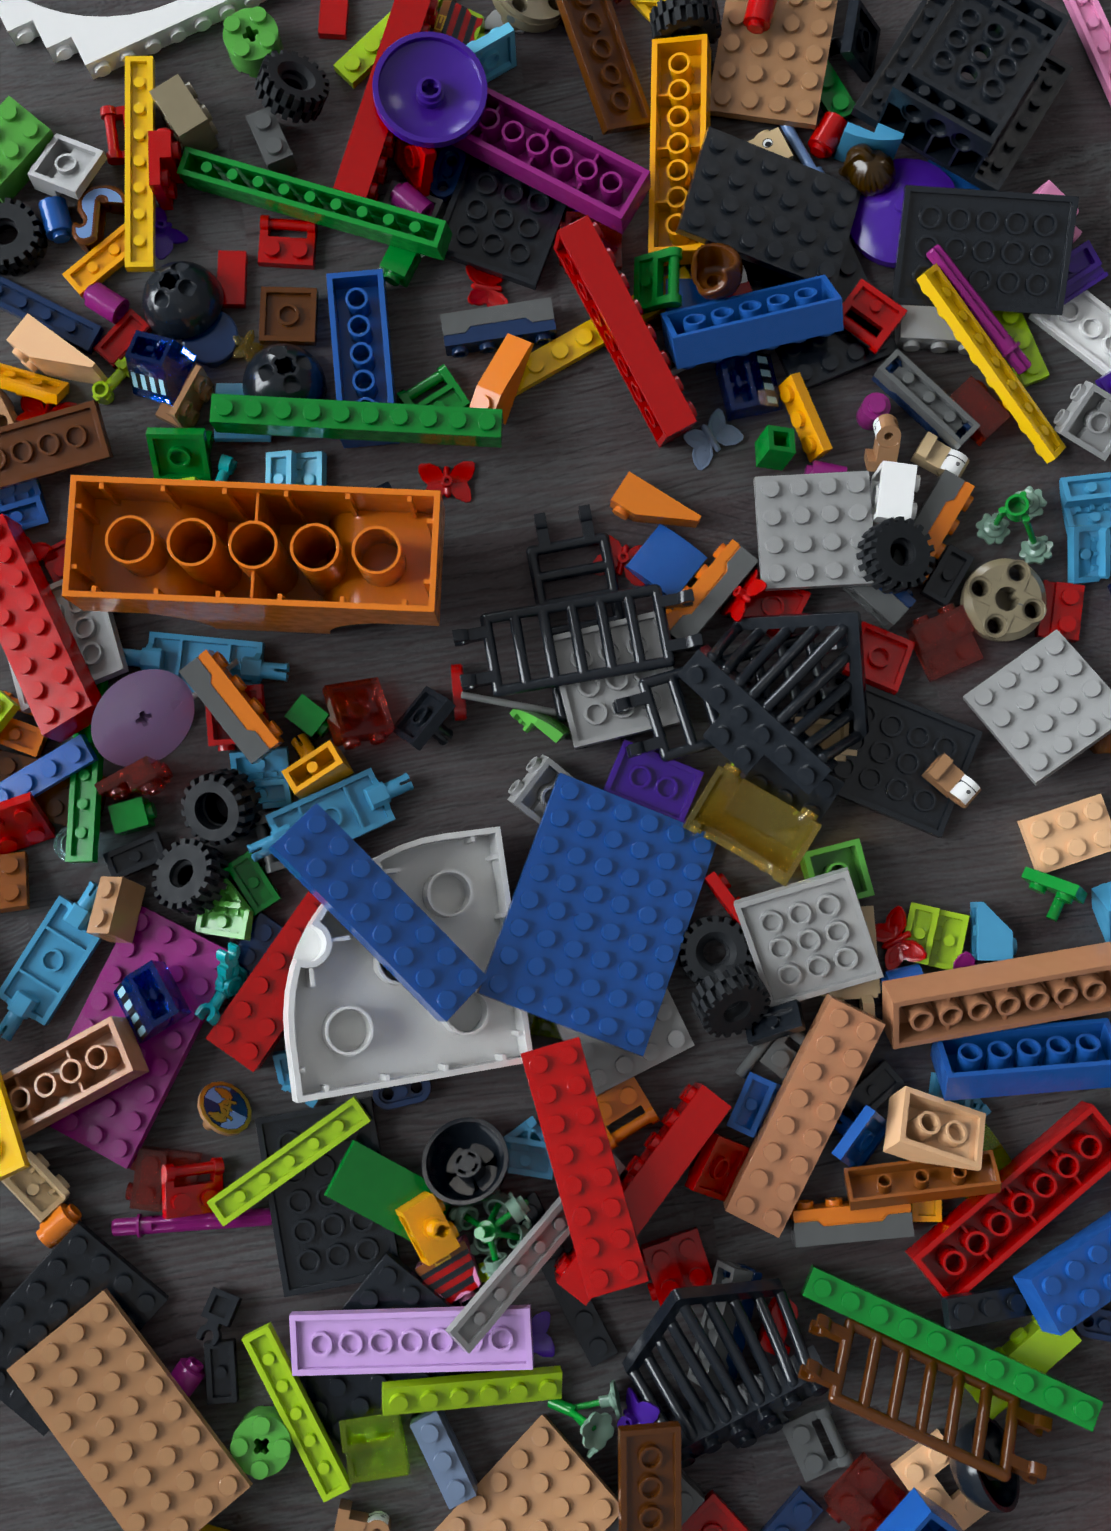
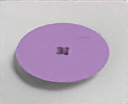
M148 669L123 677L104 693L94 710L91 734L95 747L108 761L125 767L145 766L166 757L180 745L191 727L195 709L191 690L180 677L165 670Z

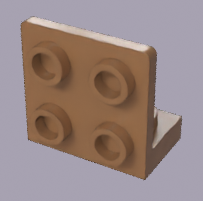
M196 364L193 371L181 367L168 390V396L164 397L155 414L158 419L176 428H190L196 425L200 416L199 410L204 402L206 403L210 400L213 394V383L202 366Z

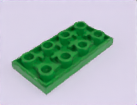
M353 1140L324 1195L411 1242L395 1209L424 1191L432 1192L426 1185L424 1178ZM443 1202L446 1208L443 1213L446 1216L451 1204Z

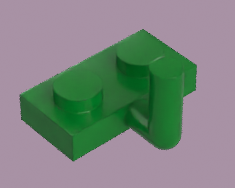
M1025 867L1021 876L1029 884V889L1045 895L1046 891L1056 894L1046 915V918L1057 922L1065 903L1072 904L1073 901L1084 904L1088 895L1080 885L1029 867Z

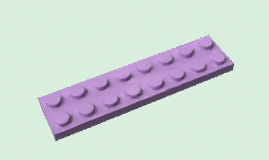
M531 1304L510 1305L470 1354L465 1352L445 1331L465 1306L292 1311L289 1315L292 1376L533 1370Z

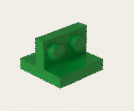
M147 427L146 439L154 478L181 479L196 477L199 480L212 481L213 473L210 461V453L214 441L212 431H205V428Z

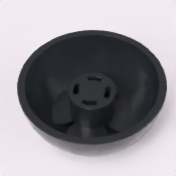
M174 261L159 267L147 280L142 294L143 313L150 328L161 337L172 340L188 339L207 330L220 315L224 303V291L215 275L207 268L190 261Z
M280 343L263 348L251 358L243 375L242 388L244 395L323 400L326 397V378L321 365L313 355L296 345Z
M472 1117L455 1119L440 1127L429 1139L422 1157V1173L430 1191L443 1202L460 1207L478 1205L490 1199L501 1188L509 1168L508 1148L501 1133L487 1121Z
M990 1417L983 1459L999 1465L1004 1430ZM976 1418L965 1423L959 1429L956 1436L955 1446L970 1453ZM950 1458L952 1476L962 1494L969 1501L990 1512L1007 1513L1015 1509L1020 1494L1019 1475L1012 1472L1010 1480L1003 1482Z

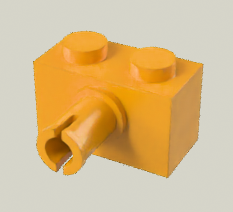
M306 733L297 735L301 742H298L295 737L291 741L292 746L301 759L281 771L294 795L299 799H303L336 784L354 773L342 751L331 740L315 749Z
M424 1191L395 1209L421 1262L431 1266L461 1246L456 1239L459 1237L456 1226L452 1221L448 1222L443 1213L446 1210L443 1201L434 1196L433 1193Z

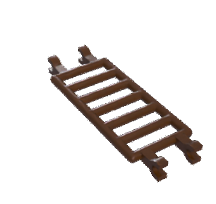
M822 1313L818 1314L817 1320H811L809 1333L820 1337H827L840 1343L834 1371L822 1367L819 1362L809 1358L806 1365L802 1364L800 1366L798 1378L808 1382H816L829 1388L828 1399L832 1404L1000 1481L1008 1482L1012 1472L1033 1485L1037 1483V1478L1046 1479V1465L1023 1459L1015 1455L1014 1450L1018 1425L1028 1429L1031 1434L1040 1438L1043 1435V1430L1046 1432L1052 1431V1418L1029 1412L1020 1407L1021 1398L851 1318L845 1319L843 1326L834 1323L828 1316ZM854 1333L870 1339L858 1401L842 1394ZM882 1345L898 1352L886 1414L870 1407ZM910 1358L925 1364L915 1427L898 1420ZM937 1370L953 1377L943 1440L927 1433ZM965 1383L980 1390L971 1453L955 1446ZM992 1396L1008 1402L999 1465L983 1459Z

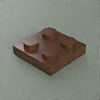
M261 286L260 344L274 345L284 343L316 346L317 288Z

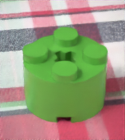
M260 6L244 8L226 17L224 20L223 40L230 60L239 72L242 71L249 74L250 77L257 78L265 56L267 54L271 55V52L275 50L279 54L281 50H284L277 24L264 8Z
M262 1405L253 1408L244 1416L232 1437L230 1452L247 1475L261 1480L278 1473L286 1465L295 1445L276 1407ZM266 1438L269 1443H262L261 1441Z

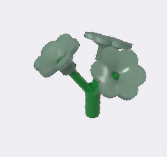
M615 1379L610 1382L609 1394L599 1396L597 1400L572 1404L562 1399L548 1401L549 1408L572 1417L581 1426L582 1444L589 1449L586 1455L588 1458H591L594 1453L604 1448L607 1440L613 1436L612 1417L608 1413L600 1414L595 1411L588 1418H585L578 1410L600 1406L601 1409L612 1407L617 1419L621 1418L622 1409Z

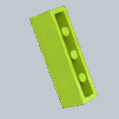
M1033 1315L1030 1323L1024 1328L1016 1329L1010 1335V1340L1002 1347H996L995 1350L1046 1373L1082 1340L1073 1329H1070L1062 1336L1042 1332ZM965 1383V1389L979 1403L980 1390ZM992 1396L989 1417L993 1420L1008 1406V1402Z

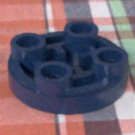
M221 311L216 321L207 330L197 336L182 339L185 350L194 361L209 368H217L232 358L240 345L241 339L232 318Z

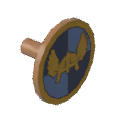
M220 1081L208 1084L200 1092L197 1108L200 1117L204 1121L203 1127L206 1130H213L218 1134L233 1136L240 1134L248 1127L251 1121L252 1110L248 1099L241 1090L232 1084Z

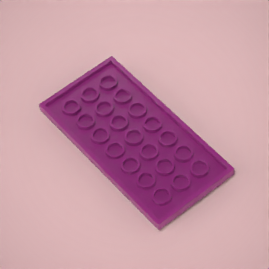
M141 905L133 942L115 944L67 1040L110 1016L128 1018L149 1072L49 1125L50 1127L126 1169L132 1167L207 1017L206 1015L202 1021L195 1015V1012L201 1004L209 1003L216 993L217 966L220 964V961L216 958V952L219 948L227 952V948ZM120 983L124 987L148 1034L143 1040L116 991Z

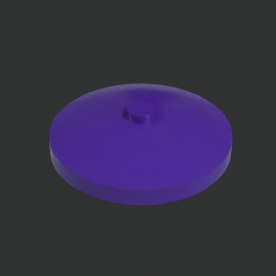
M417 32L404 36L391 44L384 51L376 65L372 84L375 108L384 125L401 140L423 148L446 147L467 137L479 124L487 102L486 74L477 56L458 39L439 32Z
M913 158L895 159L893 162L896 175L891 187L886 189L885 192L875 194L874 196H860L850 238L856 249L870 261L885 267L895 268L905 185L955 188L954 183L947 174L929 162Z

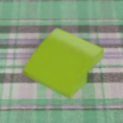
M911 902L905 932L910 931L912 936L906 940H915L924 947L927 953L926 959L914 963L943 970L953 969L954 961L963 952L970 916Z

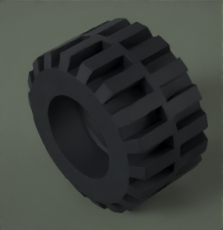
M222 768L201 775L190 782V786L184 790L186 796L181 798V804L184 805L181 814L186 816L187 821L184 823L187 828L191 827V834L194 837L200 836L201 842L205 844L210 842L211 846H218L220 844L223 846L248 835L249 832L257 827L255 823L261 819L258 811L263 810V804L258 801L261 798L260 791L256 793L254 789L256 784L254 781L249 782L247 780L248 775L245 773L239 774L237 769L228 770V768ZM217 794L226 802L228 819L224 818L216 807Z

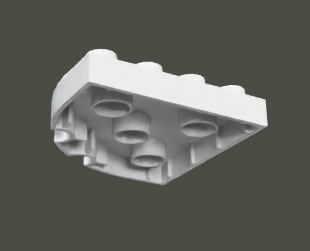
M500 826L424 837L399 845L372 858L485 973L511 903ZM320 904L297 944L289 968L284 993V1039L292 1101L302 1103L523 1064L521 1053L533 1050L528 1014L522 1010L477 994V989L447 1022L437 1021Z

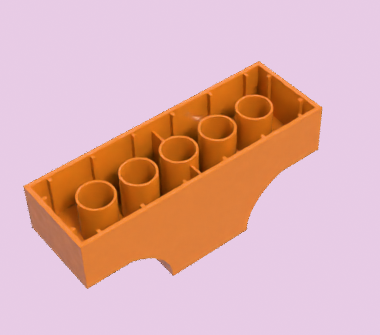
M71 475L62 597L83 611L147 613L201 622L216 629L330 634V631L334 628L355 624L381 623L439 626L445 506L442 494L438 490Z

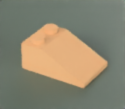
M28 313L6 339L14 348L12 353L21 360L25 367L34 373L39 370L49 377L94 384L97 381L106 382L108 379L95 362Z
M905 1086L889 1097L883 1152L909 1161L979 1171L982 1167L986 1113L951 1101H944L943 1098Z

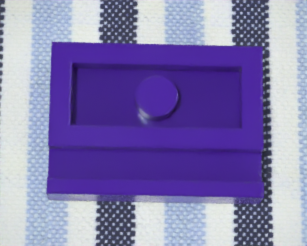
M1089 240L1071 251L1064 305L1108 276V273L1104 272L1101 267L1102 262Z

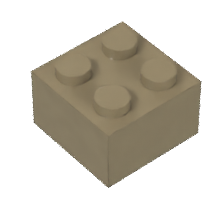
M177 74L149 91L163 121L169 129L174 131V138L180 142L183 151L186 146L209 153L219 147L215 137L218 131L212 122L213 118L206 106L199 103L198 96L189 81L184 84Z

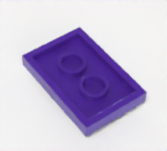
M624 739L603 790L684 822L704 772L675 760L664 762L661 760L660 754L654 751L628 758L625 747L632 744V742Z

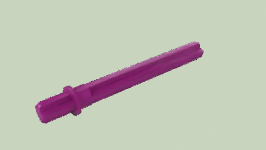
M937 244L931 248L926 254L927 258L933 265L938 264L983 330L1002 353L1003 358H1006L1017 374H1022L1028 370L1032 364L1020 349V342L1013 340L942 246Z
M270 1208L248 1209L224 1227L214 1213L167 1220L163 1218V1215L143 1216L140 1213L137 1214V1217L114 1219L111 1231L113 1236L137 1235L138 1238H142L145 1234L272 1225Z

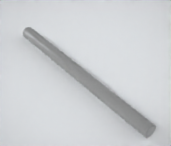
M464 691L461 693L462 699L556 716L554 708Z

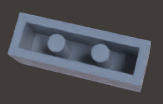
M444 1410L414 1413L411 1418L410 1427L449 1510L477 1496L478 1482Z

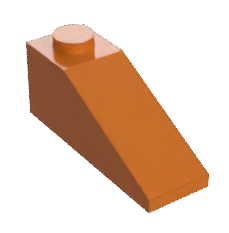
M508 333L478 382L469 407L502 409L503 424L506 425L534 343Z
M630 471L613 495L610 507L613 508L612 512L623 520L629 518L634 522L696 528L701 519V515Z

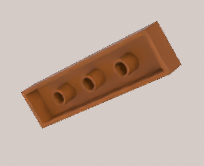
M993 1150L983 1151L982 1167L979 1171L909 1160L844 1168V1181L850 1211L1000 1193L1002 1185Z

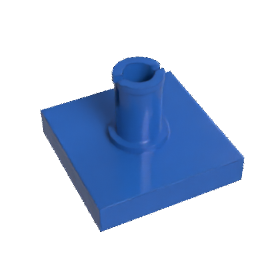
M868 1105L863 1108L854 1122L841 1113L838 1120L842 1124L836 1123L834 1130L840 1133L843 1138L832 1151V1154L849 1167L864 1166L885 1137L886 1120Z

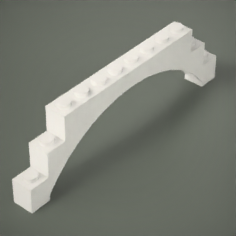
M0 0V17L16 47L21 44L30 43L34 38L41 36L54 63L67 60L79 52L94 80L98 77H105L111 71L125 66V56L155 54L161 48L172 43H179L196 32L206 31L210 26L225 20L226 17L241 9L259 6L260 3L266 0H177L153 10L110 17L62 13L39 6L28 0Z

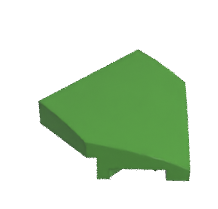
M512 709L509 713L520 724L525 726L523 730L526 733L538 728L555 743L564 740L570 733L567 726L542 713L521 709Z
M226 878L223 883L228 884L226 890L221 889L219 893L223 897L220 901H213L215 907L211 910L204 908L205 913L197 915L194 932L250 941L253 910Z

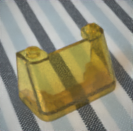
M726 763L724 767L718 765L684 820L683 827L694 834H701L702 831H705L704 838L711 839L759 867V870L763 872L767 869V873L773 876L775 881L786 886L822 826L817 821L819 815L805 807L800 811L740 776L742 771L729 763Z

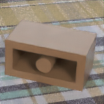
M101 876L86 933L108 942L132 943L146 887L124 877Z

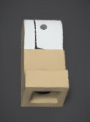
M928 431L910 461L938 477L946 469L961 478L969 464L968 457L938 441V437Z

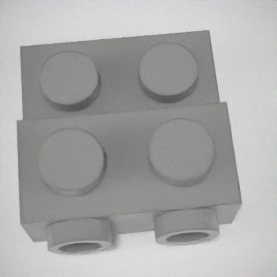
M56 133L27 174L35 190L51 196L64 194L79 200L107 160V157L103 150Z
M1085 381L1083 385L1078 384L1073 389L1070 395L1072 402L1066 410L1061 409L1055 416L1054 424L1056 426L1054 430L1098 458L1106 461L1111 454V394L1097 385Z
M541 755L540 758L536 756L530 760L526 766L527 775L522 781L518 779L511 785L508 793L511 795L507 799L539 825L558 774L562 773L574 778L545 755Z

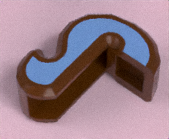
M111 185L91 186L84 191L78 200V212L83 219V223H73L72 235L83 251L88 253L104 240L106 212L125 215V194L119 188Z

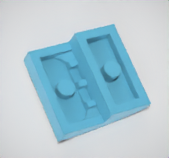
M292 450L266 452L265 483L326 486L327 454L325 452L295 453Z

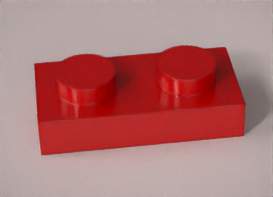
M715 871L711 872L704 878V882L732 920L740 924L734 907V901L741 898L739 896L737 898L733 897L728 890L731 884L722 873L717 875Z

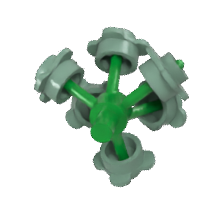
M499 1189L490 1199L483 1202V1207L489 1215L488 1220L479 1222L478 1210L473 1206H455L449 1213V1218L453 1220L458 1232L469 1230L475 1226L473 1229L474 1240L473 1244L470 1245V1251L474 1256L479 1254L487 1255L484 1259L485 1266L481 1268L482 1273H487L488 1277H491L507 1258L505 1252H498V1241L501 1238H507L509 1247L514 1250L532 1227L531 1220L527 1216V1213L531 1211L528 1206V1200H524L521 1195L515 1198L511 1191L508 1193V1196ZM511 1217L517 1223L524 1220L522 1225L513 1224L508 1232L501 1231V1225Z

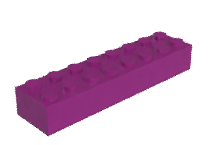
M490 88L487 90L486 107L479 124L467 137L452 144V146L584 215H588L590 218L621 234L625 232L651 188L649 170Z

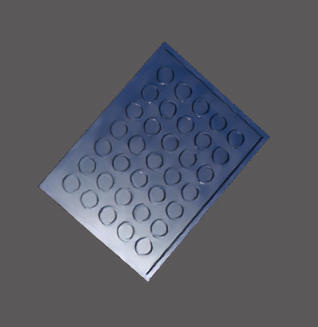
M558 774L484 974L488 978L479 987L477 994L638 1056H644L680 951V944L684 940L683 935L687 931L719 837L565 774Z

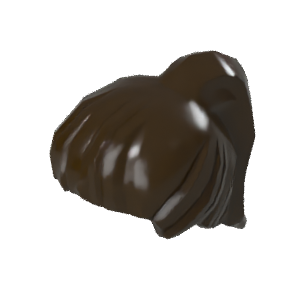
M861 143L849 149L844 165L839 169V175L848 178L861 195L867 197L883 193L886 189H889L895 181L896 169L889 155L880 150H872L867 144Z

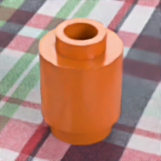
M62 1203L40 1223V1228L36 1231L39 1240L48 1248H54L79 1220L81 1221L82 1213L75 1205Z

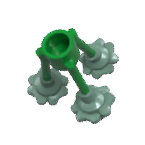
M1028 486L1023 491H1017L1014 495L1010 496L1006 500L1005 506L999 508V513H994L992 516L985 513L982 520L976 523V528L979 530L977 537L984 539L988 545H992L994 541L996 544H1002L1004 538L1010 534V530L1007 528L1009 521L1003 519L1004 516H1007L1008 519L1014 522L1022 521L1029 538L1028 541L1021 543L1022 549L1019 557L1025 559L1028 565L1032 563L1042 565L1046 559L1052 557L1051 550L1054 547V543L1048 541L1046 535L1035 536L1030 522L1034 517L1041 516L1044 513L1042 507L1047 505V501L1042 496V490L1036 489L1034 491L1033 487Z

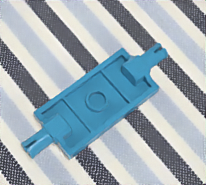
M149 632V641L146 648H142V650L123 648L127 666L140 667L141 670L159 669L171 672L188 685L191 693L194 690L179 671L193 659L199 657L205 650H212L214 653L219 651L228 663L237 659L240 663L229 672L233 676L237 674L246 685L261 684L263 679L287 682L289 675L285 673L289 672V663L264 662L265 644L263 642Z
M369 768L265 815V819L271 829V835L248 844V851L252 853L259 850L251 854L254 862L272 854L268 848L316 803L353 840L396 820L389 803L392 798L414 789L411 781L403 784L410 777L407 773H404L397 778L383 783L377 780L372 769Z
M90 881L78 902H72L62 895H59L0 987V999L7 1003V1009L9 1010L0 1023V1035L3 1034L1 1038L11 1041L24 1019L31 1018L47 1026L102 941L101 938L86 933L99 884Z

